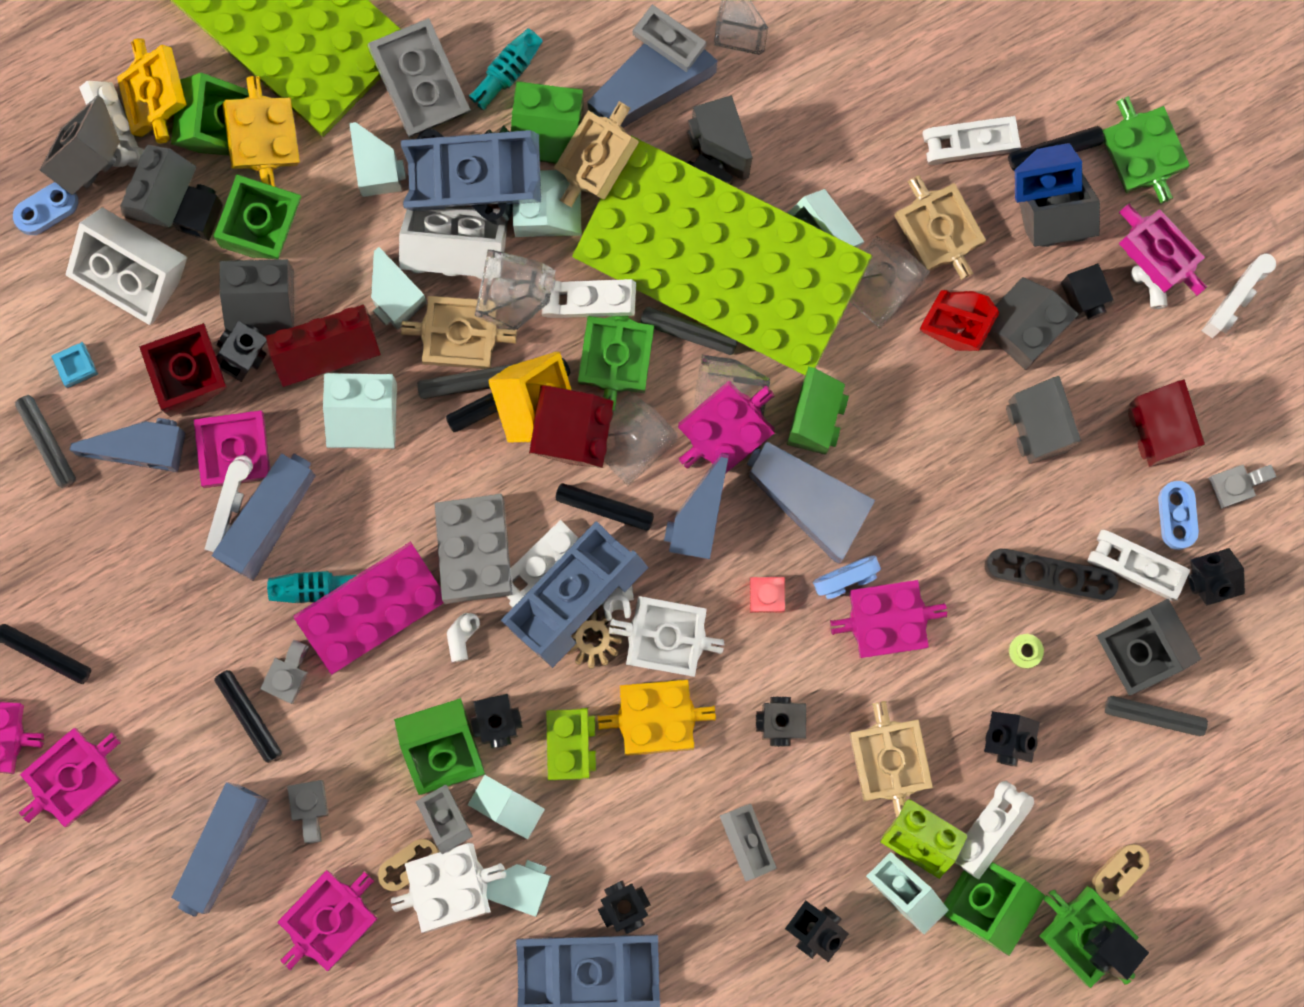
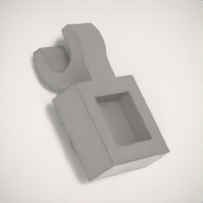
M1240 465L1209 477L1220 507L1223 509L1255 497L1256 494L1253 487L1271 481L1273 478H1276L1272 465L1262 467L1248 474L1244 465Z
M293 640L285 661L278 658L274 659L260 689L290 704H294L308 672L299 669L310 646Z
M318 780L287 786L292 821L303 820L304 843L322 842L318 817L328 816L324 781Z

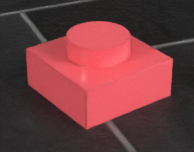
M750 577V613H784L785 577Z

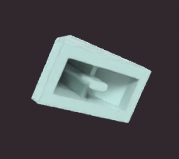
M484 775L468 803V806L526 839H529L545 810Z

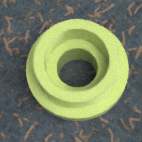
M1031 634L1017 636L1009 646L1010 659L1020 668L1028 669L1038 665L1044 655L1041 641ZM1023 645H1029L1032 648L1033 653L1031 657H1025L1022 654L1021 648Z

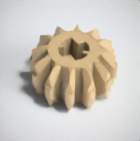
M597 610L591 614V620H586L575 631L576 634L571 635L576 644L567 653L570 655L580 651L575 659V663L578 665L583 662L586 656L589 657L588 667L590 669H594L596 657H599L603 666L608 665V660L604 653L607 652L611 656L617 657L618 651L611 647L610 644H622V637L610 636L611 634L609 633V627L620 629V627L613 625L606 627L609 621H607L605 615L600 622L597 621ZM592 631L595 635H602L603 639H599L600 645L598 647H593L591 643L584 644L583 639H587V632Z

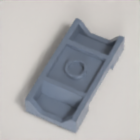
M531 130L401 140V148L407 159L409 172V191L403 201L405 209L423 211L445 209V207L497 203L510 205L541 202L539 134Z
M596 521L501 621L514 635L553 668L576 644L571 635L617 587L626 592L649 567L635 551L632 550L630 552Z
M658 934L516 939L518 960L517 1007H660Z

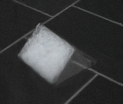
M721 0L716 20L715 46L756 55L765 52L769 27L751 0Z

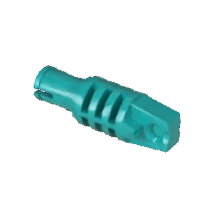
M527 28L511 43L507 44L487 67L485 79L470 93L469 98L475 104L485 94L477 105L482 110H485L502 89L510 88L527 69L543 40L534 31Z
M329 571L292 573L268 578L269 601L288 603L316 602L357 575L333 576Z

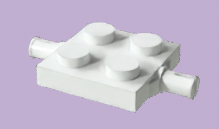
M638 596L635 616L631 623L612 619L610 625L623 628L609 627L610 634L628 636L629 650L626 665L695 677L697 662L703 650L721 654L724 649L711 646V644L724 646L723 639L705 637L706 608Z
M473 843L454 847L444 854L439 852L405 863L410 883V893L393 897L391 904L397 905L392 906L395 912H399L413 907L417 912L421 933H427L491 913L486 895L487 883L505 878L506 872H499L505 870V868L499 863L498 865L483 869L477 860Z

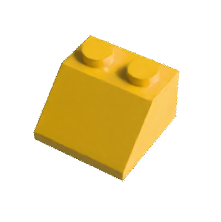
M553 352L508 366L488 380L508 442H531L540 385L571 390L560 352Z

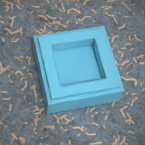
M83 342L51 356L66 388L98 375L87 347Z

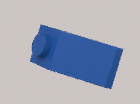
M1070 143L1036 149L1014 170L1015 201L1017 203L1082 191V160Z

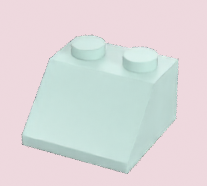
M825 189L804 196L788 212V214L856 248L864 243V240Z
M324 374L323 413L327 448L395 449L397 382L393 374Z

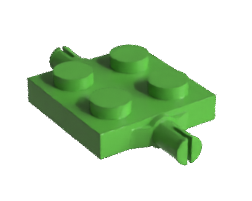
M1129 96L1125 97L1124 100L1123 98L1118 100L1116 104L1124 119L1119 124L1102 131L1105 138L1103 142L1125 192L1128 193L1141 187H1153L1160 204L1172 200L1173 196L1166 181L1172 175L1187 170L1190 164L1165 107L1162 106L1147 113L1136 114Z
M588 316L578 384L595 386L604 390L603 398H611L614 401L612 411L615 412L617 392L645 393L654 325L637 323L628 318L629 316H612L607 318Z
M1087 886L1069 903H1066L1056 890H1051L1048 893L1050 896L1046 895L1044 901L1053 908L1057 915L1039 937L1086 986L1091 988L1105 974L1091 964L1089 960L1092 956L1083 949L1089 940L1088 935L1096 925L1108 921L1119 924L1135 940L1139 937L1091 887ZM1135 973L1130 976L1131 979L1135 978ZM1119 978L1124 985L1129 984L1131 982L1129 979L1125 980Z

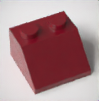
M204 323L139 346L160 409L169 417L200 407L227 388Z
M1185 379L1137 396L1129 403L1131 407L1128 409L1131 425L1138 429L1141 439L1138 441L1139 452L1144 460L1147 459L1149 467L1186 458L1205 445Z
M540 385L529 453L569 465L603 468L604 457L607 452L609 427L613 417L614 401L590 393Z

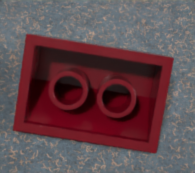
M364 304L354 308H346L341 312L323 318L312 319L308 323L289 329H281L274 334L266 336L270 357L283 387L381 355L371 318Z

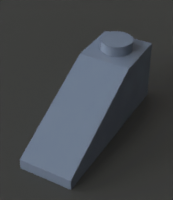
M157 418L156 423L145 421L71 443L70 451L79 457L178 473L186 433L177 426L176 421Z
M720 454L677 511L675 522H667L664 541L671 542L669 552L710 559L729 454Z

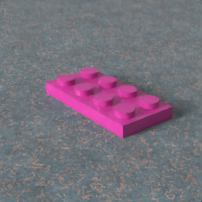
M410 541L301 610L293 617L332 675L444 602L442 601L439 584Z

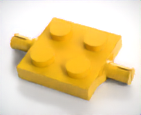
M137 38L131 41L135 57L134 62L125 72L117 77L132 135L143 137L151 130H154L156 142L160 144L166 143L167 140H170L166 126L167 120L187 105L171 47L160 45L151 53H147L145 40Z
M254 76L246 78L249 97L225 100L222 103L231 169L249 168L259 171L262 183L276 187L273 170L282 166H297L300 163L291 97L270 98L262 96L260 77L255 76L254 78Z
M688 680L619 685L621 704L618 714L598 715L599 730L620 728L624 738L625 756L694 750L693 730L695 722L715 721L716 713L715 706L694 708L690 699Z

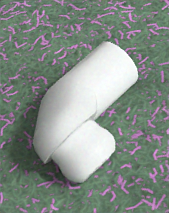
M1139 265L1134 266L1131 271L1132 280L1138 284L1144 282L1149 287L1150 308L1163 309L1168 307L1167 291L1164 293L1153 283Z
M464 613L448 629L447 639L451 662L468 660L466 641L480 626V620L477 615Z

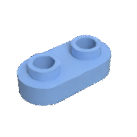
M54 182L23 200L15 207L13 211L14 224L24 234L38 235L72 215L78 206V196L76 192L71 195ZM63 194V199L60 202H53L55 195ZM29 211H34V217L30 220H25V214Z
M1170 482L1161 489L1158 496L1161 535L1167 546L1175 550H1183L1193 545L1198 538L1196 498L1194 490L1186 482ZM1171 494H1176L1180 498L1179 505L1171 503ZM1175 527L1183 531L1182 539L1174 536L1173 530Z
M875 555L868 556L820 576L813 581V584L819 596L826 595L827 599H832L845 593V587L857 582L858 585H864L877 579L876 573L881 570V567Z

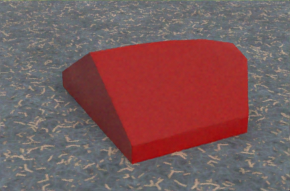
M941 290L924 319L920 330L955 351H979L1000 312L987 295L974 291L949 292L948 290Z

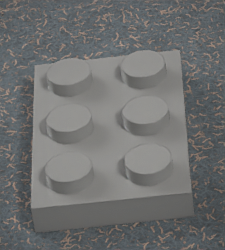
M429 18L368 43V49L409 138L470 112L469 105Z
M495 494L435 503L441 594L444 604L512 595L503 495Z

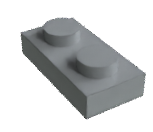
M653 4L633 29V36L685 72H688L707 44L705 40Z
M447 785L416 801L441 854L473 837Z
M751 803L720 815L745 882L777 869Z

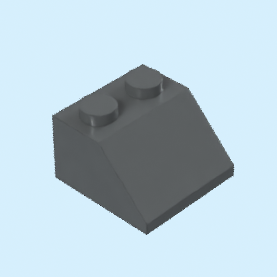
M97 95L61 127L39 169L71 195L82 186L86 189L90 187L96 180L98 172L101 170L107 172L117 160V156L114 153L120 140L103 98Z
M732 95L694 106L692 119L688 120L690 130L687 131L692 150L698 149L699 154L707 159L709 157L715 158L724 165V171L742 180L749 178L753 157Z
M147 144L120 205L122 216L127 219L171 228L197 167L170 148Z
M1083 173L1082 191L1019 202L1025 232L1034 247H1049L1055 243L1084 241L1089 237L1100 236V200Z
M288 259L220 261V300L225 329L227 328L232 331L237 322L240 321L245 325L249 324L256 327L263 336H268L281 329L294 327V269Z
M1022 277L995 305L1000 313L988 336L1022 368L1027 370L1079 314L1053 290Z
M1060 376L1052 377L1017 392L1008 400L1009 405L1006 406L1009 421L1012 425L1016 424L1020 437H1017L1018 449L1022 457H1027L1029 464L1066 454L1081 441Z
M1169 599L1096 635L1129 696L1167 679L1202 660Z

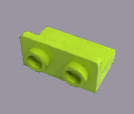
M588 708L546 710L548 780L590 779V772L596 771V750L589 751V737H595V716H588Z
M908 799L904 803L898 817L885 831L880 843L940 879L955 863L967 839V834Z

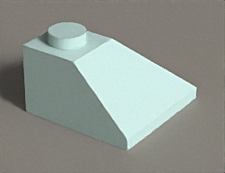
M540 170L541 202L513 204L515 237L581 236V192L572 205L573 207L566 205L560 201L570 184L565 175L557 170Z

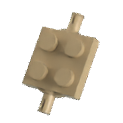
M618 101L609 118L599 117L589 110L587 111L554 169L564 174L567 181L570 182L560 201L573 207L572 205L581 190L592 192L605 200L639 143L638 140L628 135L623 127L620 126L629 110H631L630 107Z
M920 175L915 176V179L914 177L911 178L907 183L914 192L916 199L911 205L897 211L894 216L923 270L927 273L941 265L953 264L960 280L972 276L974 273L964 257L968 252L984 245L986 239L956 184L953 183L941 190L928 192Z
M428 296L427 313L422 323L402 321L401 335L421 336L424 345L422 363L424 365L488 369L491 368L492 351L496 342L516 344L517 330L497 329L495 322L496 301Z
M887 701L872 703L876 724L866 730L849 734L863 802L879 798L893 800L897 818L901 808L907 801V796L916 791L933 788L919 719L902 723L890 721Z

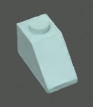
M356 122L349 123L358 188L362 197L402 191L400 180L406 179L403 159L397 160L393 148Z
M380 247L374 250L371 298L376 308L373 312L384 325L387 326L391 322L398 330L402 326V321L407 322L427 304L425 295Z
M892 852L866 876L897 910L923 934L949 911L934 890Z
M529 860L526 861L525 866L516 864L502 871L506 872L505 878L487 883V899L536 917L551 875L545 874L546 866Z

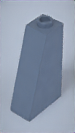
M644 43L587 101L588 110L599 117L609 118L618 101L631 108L620 125L624 128L711 78L717 71L718 60L704 49L688 72H685Z
M769 442L765 443L762 450L757 447L747 463L748 466L752 467L749 477L833 561L840 564L875 500Z
M281 453L213 552L212 557L254 581L316 476L309 469L311 463L294 453L291 458Z
M226 782L171 897L180 902L178 905L180 910L195 917L198 913L207 914L210 912L267 806L268 799L239 784Z

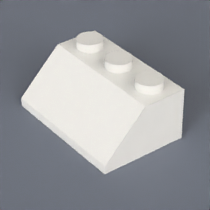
M465 206L423 211L407 209L399 233V268L410 270L413 273L435 272L443 273L447 276L468 275L476 276L480 279L500 278L504 262L508 221L501 225L492 224L483 218L473 207ZM493 209V212H495L496 214L500 211L498 209Z
M101 207L79 223L66 276L151 325L180 283L187 257Z

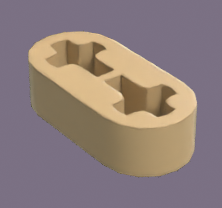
M418 839L385 861L378 871L380 885L389 891H399L408 886L410 883L407 871L400 875L402 882L397 885L394 881L389 883L386 881L385 878L389 875L387 868L392 866L394 869H398L405 863H408L417 856L416 848L419 845L424 849L430 847L432 853L429 855L439 853L436 844L428 839Z
M1124 845L1094 875L1091 883L1092 889L1105 901L1118 900L1146 872L1150 863L1149 854L1140 845ZM1126 853L1139 854L1137 862L1140 865L1138 868L1130 866L1125 871L1122 870V867L1128 862L1125 856ZM1118 874L1120 877L1113 884L1116 891L1114 893L1109 891L1103 893L1104 884L1101 881L1102 878L1111 879Z

